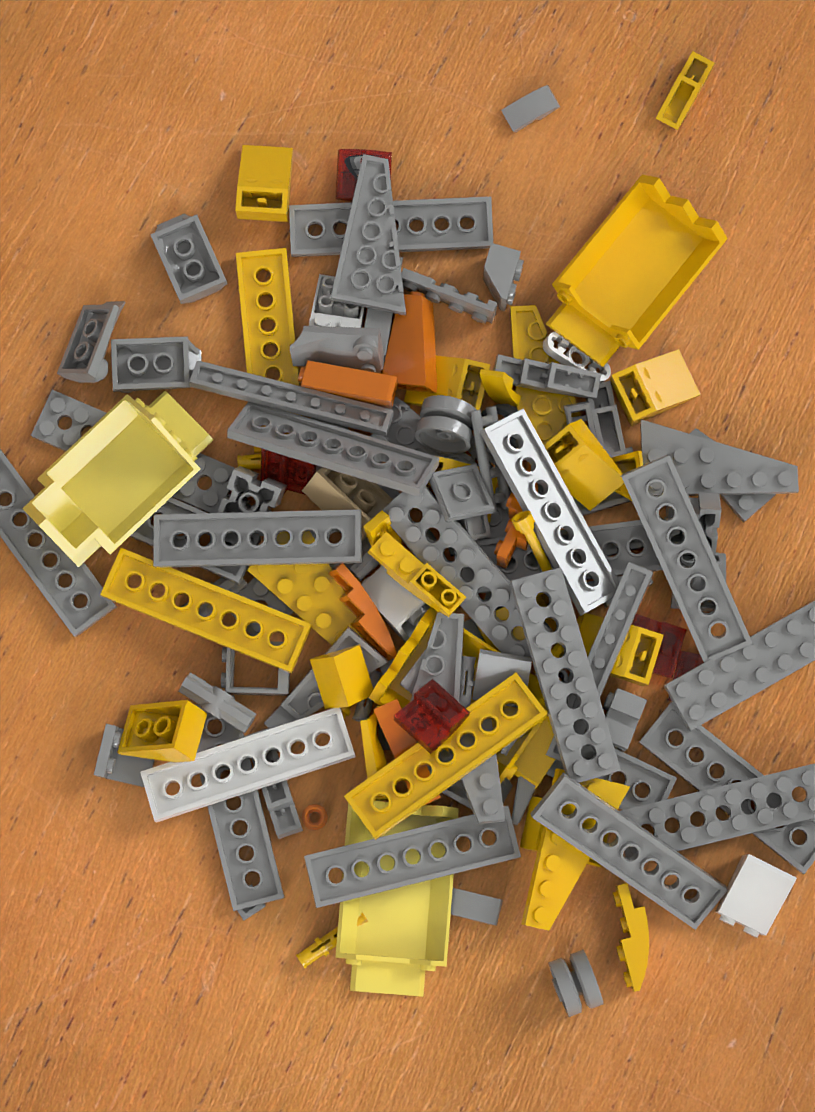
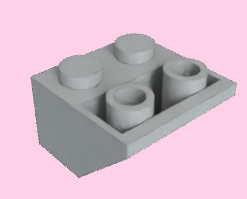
M491 243L484 266L483 281L495 302H497L499 309L505 311L507 304L512 305L517 286V284H514V280L519 282L524 260L520 259L521 251Z

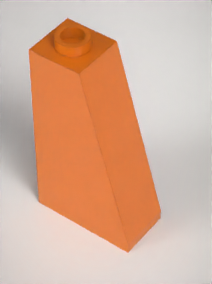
M412 291L410 295L404 294L406 316L395 314L382 374L397 377V390L436 393L437 371L433 303L427 300L424 294Z
M308 360L306 368L301 367L298 382H302L301 387L388 409L393 408L398 388L396 376Z

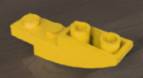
M387 532L369 549L368 553L387 569L386 573L440 613L450 617L466 599L464 594L428 563L424 565Z
M625 883L615 886L616 892H612L616 908L621 907L623 917L619 918L623 933L628 932L629 936L619 940L620 946H616L620 962L625 961L627 969L626 972H623L627 988L632 987V991L636 992L641 989L648 964V920L645 906L634 908L628 884Z

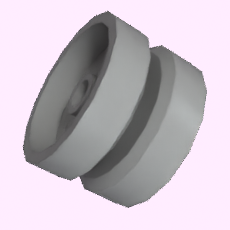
M437 395L425 398L420 411L421 419L417 423L415 431L416 440L423 446L441 453L459 454L468 451L473 438L470 411L476 409L471 404L451 396Z
M584 950L570 954L569 959L573 969L571 972L562 958L548 962L553 976L552 982L559 1001L563 1003L568 1017L582 1012L579 995L583 996L586 1005L591 1009L604 1004L595 975Z

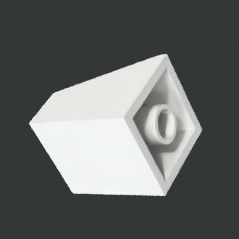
M381 565L361 585L377 607L382 619L406 643L430 606L396 582L386 573L387 569Z
M750 854L742 855L727 886L728 891L722 897L716 913L721 915L719 918L721 921L734 926L736 922L744 926L743 931L756 938H758L759 934L766 936L797 878Z

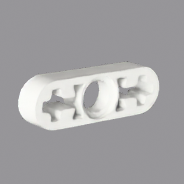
M552 332L544 339L543 349L545 353L562 365L596 372L595 369L599 368L601 373L600 383L605 382L610 377L611 368L608 363L601 367L557 332ZM554 340H556L557 342H559L558 345H557V346H558L557 349L553 347V346H554V342H553ZM568 347L569 350L564 355L563 353L566 351L565 349ZM573 352L581 355L582 364H576L572 360L571 354ZM590 362L589 368L585 369L584 367Z

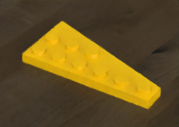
M536 305L511 306L513 358L521 360L526 358L548 364L552 362L559 364L558 361L547 355L543 349V341L548 335ZM515 386V392L521 396L520 404L516 408L518 410L524 408L543 445H545L567 426L563 406L575 404L574 396ZM579 411L571 413V417L581 416Z
M286 531L280 532L276 538L277 543L280 545L287 544L290 540V534ZM306 531L302 536V541L305 544H312L315 541L310 531ZM329 564L251 565L247 569L248 572L301 619L310 623L312 628L331 645L335 643L348 627L362 637L350 625L357 617L340 600L345 591L328 574L332 570Z
M555 769L552 786L562 773H565L563 769ZM599 778L579 783L616 810L630 788L627 785ZM566 804L563 806L561 813L565 815L572 814L575 810V805ZM588 818L584 820L582 827L591 829L596 824V820ZM544 825L521 924L549 931L590 857Z

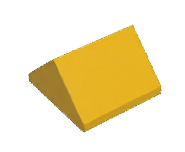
M360 644L310 659L325 709L349 707L368 698L374 690Z

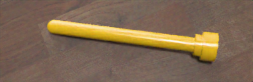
M527 510L519 512L511 520L515 529L525 535L542 572L553 570L533 530L535 520L531 512Z

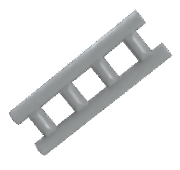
M496 406L486 407L487 416L482 417L481 410H473L470 413L480 474L495 507L492 513H496L497 503H501L502 510L509 509L506 507V503L510 496L509 485L495 459V467L490 468L487 454L490 450L480 434V431L484 429L483 427L498 422ZM497 477L499 492L494 494L491 478Z

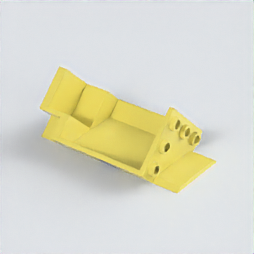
M166 391L158 396L149 406L145 405L139 398L134 400L127 394L37 478L45 488L22 509L80 567L101 546L109 554L115 551L200 470V467L194 462L198 459L196 456L213 441V438Z

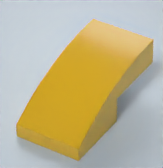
M480 370L483 386L495 403L519 406L521 396L512 390L513 378L505 372Z
M383 510L363 526L371 546L385 532L403 546L401 537L390 526L391 520L389 515Z

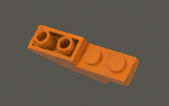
M529 464L528 469H527L528 472H531V465H530V464ZM535 483V490L537 491V493L538 483ZM513 493L510 494L506 503V507L509 508L510 518L505 528V533L507 534L504 541H498L494 551L497 557V565L505 569L517 547L526 551L529 546L525 535L517 531L511 521L516 514L523 511Z

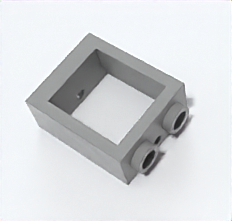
M270 641L274 646H279L283 643ZM222 647V662H226V673H221V688H225V692L230 695H289L290 673L279 668L278 688L234 687L235 650Z

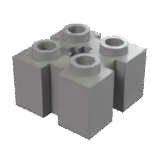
M239 466L233 470L227 485V489L232 490V493L222 498L217 513L272 512V507L275 508L281 503L287 485L269 477L263 481L257 480L259 473ZM247 497H254L256 504L251 506L249 504L250 500H247ZM255 532L258 535L264 536L262 532Z
M699 493L698 498H689L711 550L713 554H716L717 528H719L721 518L720 495L716 493ZM666 506V517L664 519H669L673 516L674 509L671 506ZM679 529L673 530L669 535V539L674 543L681 542L684 538V532Z
M619 688L614 693L610 692L608 694L603 709L607 710L605 718L614 748L625 752L629 747L647 700Z

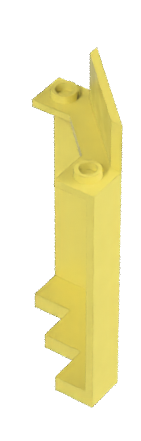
M374 801V807L384 809L389 802ZM348 803L345 846L374 839ZM424 805L381 837L458 818L459 808ZM434 843L431 847L432 855L436 858H441L445 854L443 844ZM409 849L405 855L406 861L409 864H416L420 859L419 852L415 849ZM384 855L380 859L381 868L385 871L391 870L394 867V859L389 855ZM360 861L356 863L354 872L357 876L364 877L368 874L369 867L365 862ZM454 874L340 902L335 958L346 959V964H352L350 991L409 996L424 995L425 970L436 971V966L447 967ZM363 912L368 922L357 927L358 917Z

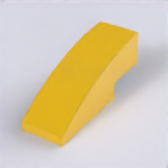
M692 51L656 119L678 130L716 63Z

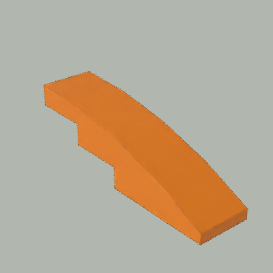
M343 563L336 565L328 574L346 591L340 597V600L357 617L350 625L388 661L394 659L397 652L377 607L349 569Z
M398 699L373 709L395 759L417 744L413 733H411L410 726L406 723L407 720ZM422 765L418 768L417 775L419 777L427 778L431 775L427 765ZM405 780L408 789H410V783ZM439 794L438 796H436L435 798H433V799H432L431 801H429L428 803H426L425 805H427V804H429V803H431V802H433V801H436V800L440 799V798H441L440 794Z

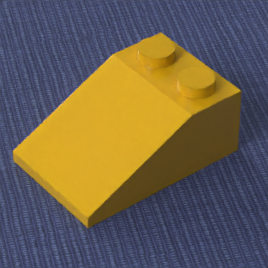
M188 700L130 705L117 753L168 762L195 761L207 713Z

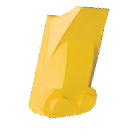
M375 713L367 720L360 721L367 779L387 765L382 746L377 737L378 719ZM378 796L375 801L387 800L388 798Z

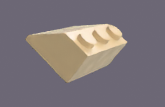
M324 467L314 474L302 490L321 510L360 509L362 511V540L367 537L363 526L393 501L376 483Z

